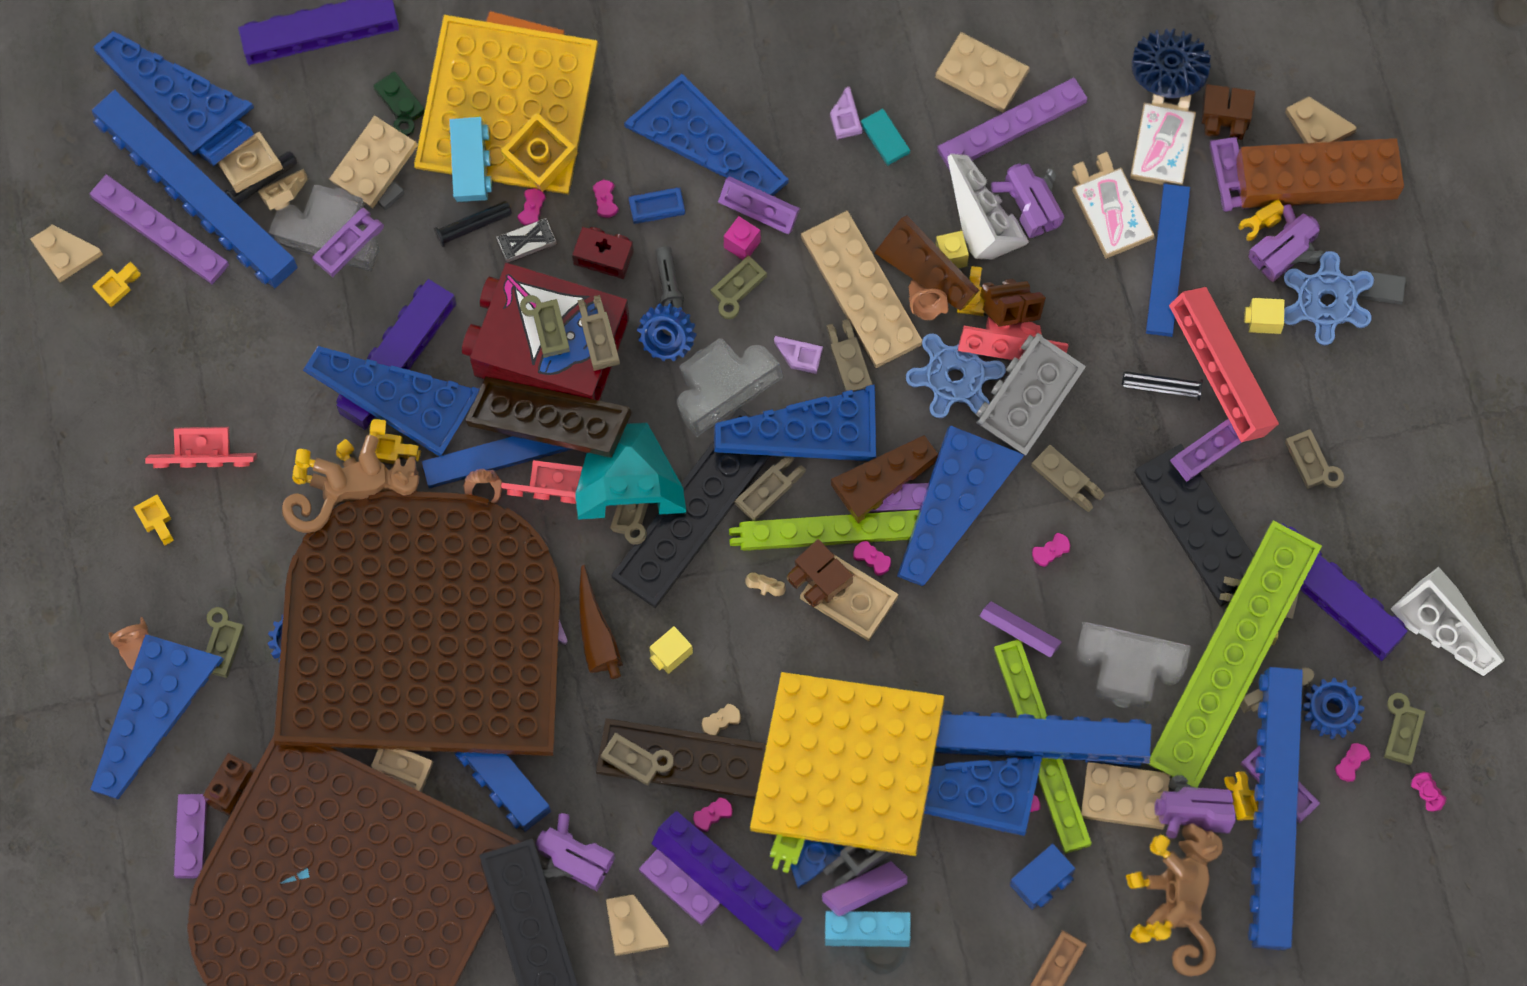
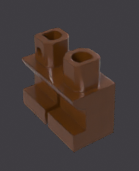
M1206 84L1201 124H1204L1205 135L1219 136L1220 126L1230 127V138L1236 137L1237 140H1243L1246 130L1249 129L1256 91L1232 88L1229 107L1227 108L1230 87Z
M1014 279L1005 280L999 286H995L992 282L984 283L980 293V297L985 301L983 311L999 327L1019 324V322L1025 323L1040 320L1046 299L1040 292L1031 293L1028 281L1017 283Z
M817 539L795 560V567L787 575V580L796 589L805 581L812 586L804 594V598L814 608L824 600L829 603L842 589L845 590L852 585L853 575Z
M228 753L203 794L206 804L230 817L242 795L239 791H244L255 769L251 768L252 765Z

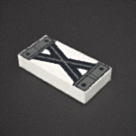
M546 218L497 237L507 263L556 244Z

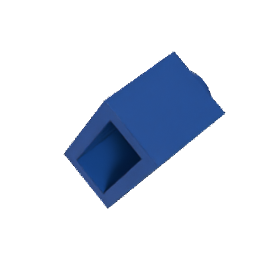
M1052 844L1011 879L1010 886L1031 910L1036 906L1042 908L1052 900L1053 896L1051 893L1058 887L1061 890L1065 889L1074 880L1072 875L1074 874L1075 867Z

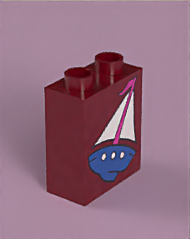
M505 263L500 279L489 276L484 284L480 297V307L486 308L488 311L482 327L470 324L462 345V354L470 357L475 377L485 379L487 376L600 401L612 366L594 371L580 320L582 317L577 300L583 299L586 302L587 314L590 316L598 314L593 300L594 296L600 295L604 312H607L617 352L630 319L628 301L625 298ZM528 295L537 296L541 303L557 299L570 352L543 357L534 317L525 316L520 309V303L524 297ZM529 302L526 305L528 310H533L536 307V304L533 302Z

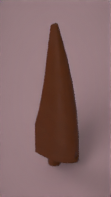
M582 565L579 611L581 634L590 673L608 670L610 678L617 679L621 677L619 667L623 666L617 642L597 604L586 567Z

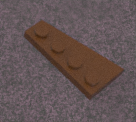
M907 215L899 220L874 252L925 288L944 291L947 295L948 303L958 310L966 308L979 292V289Z
M925 435L832 478L831 486L856 522L860 523L865 519V515L868 512L879 508L883 504V500L892 493L895 495L910 479L914 480L937 461L938 453Z

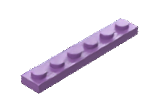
M1074 77L938 146L937 151L950 171L948 162L950 154L968 155L971 160H974L1087 103V97Z
M105 175L89 193L92 199L213 285L229 266L228 261L108 175Z

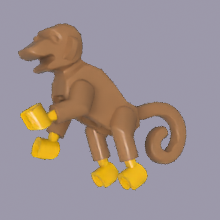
M374 419L371 421L369 435L365 438L358 462L354 457L351 458L349 456L354 452V447L347 439L337 445L336 456L340 460H344L343 466L345 468L320 458L312 460L310 459L311 452L309 450L297 449L296 465L293 467V481L296 484L308 482L311 487L323 490L325 502L320 514L314 520L302 521L294 515L292 507H301V515L308 517L311 514V503L302 494L289 495L283 502L282 514L286 523L291 528L302 533L316 532L322 529L328 522L334 506L342 502L368 498L370 495L384 491H395L401 495H409L417 491L420 476L418 475L419 472L416 471V457L408 458L404 466H401V460L398 458L390 470L377 458L375 451L379 439L376 435H385L386 420ZM312 467L313 471L325 474L326 477L315 473L313 476L307 475L308 468Z
M1191 823L1184 825L1182 835L1186 840L1179 842L1180 848L1186 854L1185 858L1180 859L1173 851L1169 852L1167 850L1170 844L1168 838L1163 835L1155 836L1151 842L1150 850L1154 854L1164 857L1163 862L1168 866V869L1161 875H1147L1145 879H1143L1142 871L1127 874L1126 879L1131 889L1146 886L1147 889L1166 890V904L1159 906L1145 922L1146 927L1138 924L1131 932L1130 937L1138 943L1148 942L1152 937L1156 940H1165L1170 937L1171 928L1188 927L1202 946V960L1195 966L1186 964V956L1197 958L1200 952L1192 945H1184L1174 951L1172 963L1178 973L1185 976H1198L1204 974L1212 967L1216 957L1214 941L1199 921L1201 920V906L1210 880L1207 863L1222 854L1223 844L1220 837L1213 831L1205 832L1203 828H1199Z

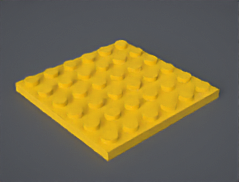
M444 15L414 167L416 169L452 175L450 119L481 117L484 125L489 126L490 135L489 140L485 141V148L490 151L491 166H486L487 176H491L492 182L540 190L504 158L501 150L537 112L571 142L578 151L598 41ZM576 157L544 191L569 195Z
M781 672L750 825L751 831L773 835L781 834L793 838L916 856L944 707V696Z

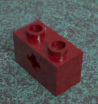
M582 227L572 254L573 263L583 268L624 279L634 252L633 241H630L629 238L623 235L616 234L612 236L605 234L603 230L596 227H590V229Z

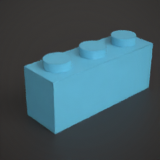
M481 117L450 119L453 197L457 202L488 200V192H492L491 176H487L486 167L491 166L490 151L485 148V141L490 138L489 126L484 125Z
M826 911L825 946L909 947L910 912H848L838 917L833 911Z

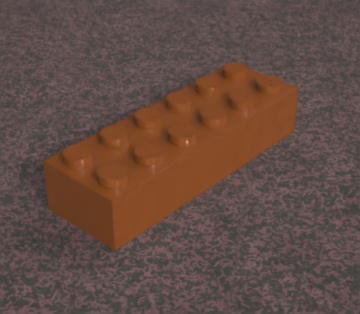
M1397 138L1241 147L1236 157L1242 208L1266 207L1278 199L1283 206L1288 204L1305 205L1398 199L1404 188Z

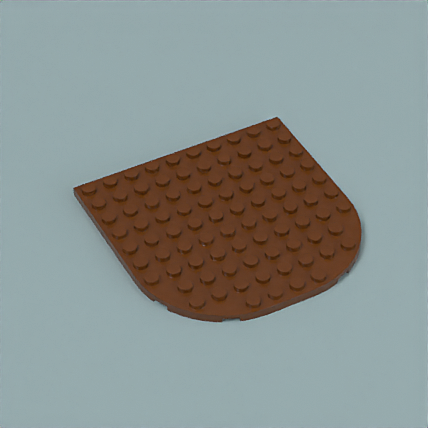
M384 491L370 495L368 498L358 499L353 502L347 501L332 510L328 522L322 529L306 533L295 556L293 555L286 579L274 745L553 756L560 584L558 572L547 545L526 520L509 508L505 509L489 502V499L474 495L414 491L409 495H401L395 491Z
M273 736L203 865L190 897L187 929L191 954L196 968L207 986H456L495 911L479 855L521 841L331 747L274 745ZM308 868L309 878L299 879L297 874ZM292 876L296 878L295 881L281 884V882L289 879Z

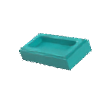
M884 109L861 120V126L887 166L910 154L909 147Z

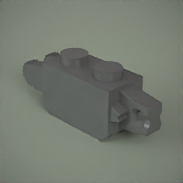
M847 846L840 852V857L829 864L823 871L828 876L835 873L843 865L846 866L849 872L838 878L834 883L835 887H838L871 871L894 853Z

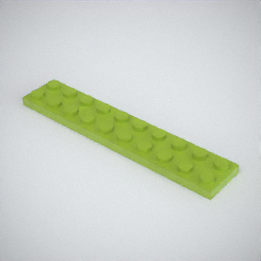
M1274 520L1271 522L1150 755V763L1146 764L1171 777L1176 775L1184 776L1188 779L1187 784L1191 787L1197 788L1310 571L1322 547L1320 544Z

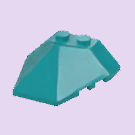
M648 423L627 424L612 458L586 453L575 493L578 520L605 518L606 506L658 503L659 514L686 513L683 486Z

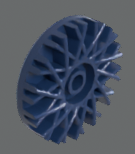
M1173 28L1171 33L1168 29H1165L1164 35H1159V30L1157 29L1155 34L1149 33L1148 39L1143 36L1142 40L1138 41L1132 58V72L1138 83L1155 95L1166 98L1186 97L1196 93L1205 85L1210 72L1211 55H1209L1208 50L1204 52V43H1199V39L1195 42L1191 41V33L1185 36V31H1182L1181 36L1175 35V28Z

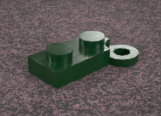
M393 71L374 84L373 87L397 119L393 127L404 135L410 136L414 131L413 121L425 113V109L396 72ZM407 123L409 125V127L406 130H401L399 128L400 124Z

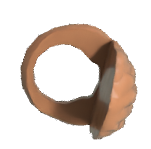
M912 279L909 285V301L913 314H916L923 320H934L941 313H948L947 295L944 291L927 289Z
M477 469L470 472L465 478L464 492L465 494L472 495L476 483L490 482L495 492L491 503L496 504L501 497L502 480L498 477L495 470Z
M141 617V624L128 626L115 634L109 632L111 644L119 649L120 656L131 670L134 668L145 634L149 635L148 626L143 617Z

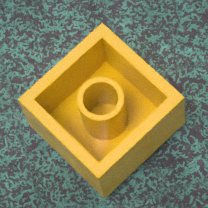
M537 112L501 150L504 158L542 192L578 155L576 147Z

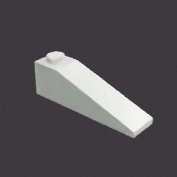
M950 154L948 162L963 236L974 258L992 260L1027 245L1029 241L1018 220L1013 214L1008 216L999 205L1002 202L998 194L994 195L986 188L987 180L968 155Z
M1439 567L1419 581L1391 608L1393 613L1410 631L1415 634H1422L1432 641L1431 644L1438 648L1441 646L1454 654L1455 659L1482 676L1505 660L1458 588Z

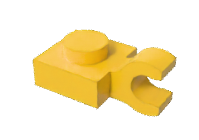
M1278 199L1257 211L1255 216L1242 220L1239 224L1240 230L1245 227H1250L1253 230L1247 234V241L1254 240L1258 235V231L1264 227L1271 228L1281 221L1284 206Z
M130 262L118 274L111 269L92 287L112 308L131 291L127 284L138 279L141 273Z
M971 266L970 281L979 289V292L966 308L962 310L957 309V313L984 316L983 306L985 301L980 297L982 287H979L982 267Z
M376 435L379 442L375 453L380 462L394 464L400 457L404 459L416 457V462H419L421 450H418L419 446L403 444V437L399 435Z
M158 494L134 507L147 532L155 529L164 546L174 541L165 525L166 522L172 519Z
M1236 772L1237 783L1234 777H1225L1226 787L1233 791L1232 805H1234L1237 820H1253L1254 813L1258 812V801L1254 799L1255 790L1249 789L1247 774L1245 772Z

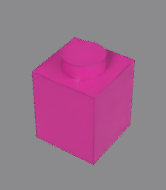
M738 216L723 236L724 248L744 260L748 255L751 256L760 244V229Z

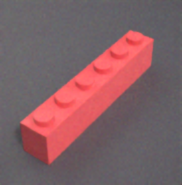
M1207 287L1182 292L1169 307L1238 438L1242 443L1265 437L1279 423Z

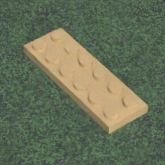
M848 210L801 233L803 242L844 314L850 321L852 328L875 368L922 346V339Z

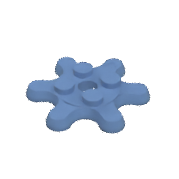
M1332 251L1325 252L1321 256V265L1317 273L1306 275L1299 269H1290L1284 275L1286 285L1295 289L1299 296L1295 304L1284 308V323L1295 325L1303 320L1313 322L1316 326L1315 339L1321 345H1329L1334 341L1335 328L1339 323L1350 322L1356 327L1364 328L1371 322L1370 312L1359 306L1357 297L1361 292L1373 286V275L1367 271H1361L1353 276L1343 275L1339 270L1340 257ZM1332 294L1335 297V301L1332 304L1326 306L1320 301L1323 295Z
M936 334L926 335L922 340V347L929 354L930 361L923 368L910 369L906 374L907 383L912 387L926 386L933 391L934 399L929 409L935 418L947 416L951 405L955 402L966 403L971 411L976 414L984 401L989 404L988 398L982 393V385L988 380L1001 379L1005 375V365L997 360L983 361L979 358L978 354L958 351V345L947 346ZM954 369L961 371L963 378L958 381H951L948 373Z

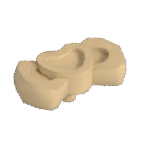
M750 573L745 578L747 587L760 589L761 595H766V592H769L773 596H781L785 593V583L782 581H777L765 575H758L757 573Z
M727 704L724 708L719 709L717 713H712L710 717L703 718L701 723L703 732L717 736L719 730L726 729L729 724L738 725L741 721L740 710L734 705Z

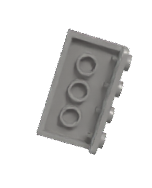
M1039 333L1034 337L1031 335L1027 337L1021 346L1025 350L1019 359L1013 358L1006 369L1009 375L1005 381L998 380L991 391L994 397L989 404L984 401L976 413L979 417L976 422L1021 454H1024V456L1027 455L1086 367L1043 338Z

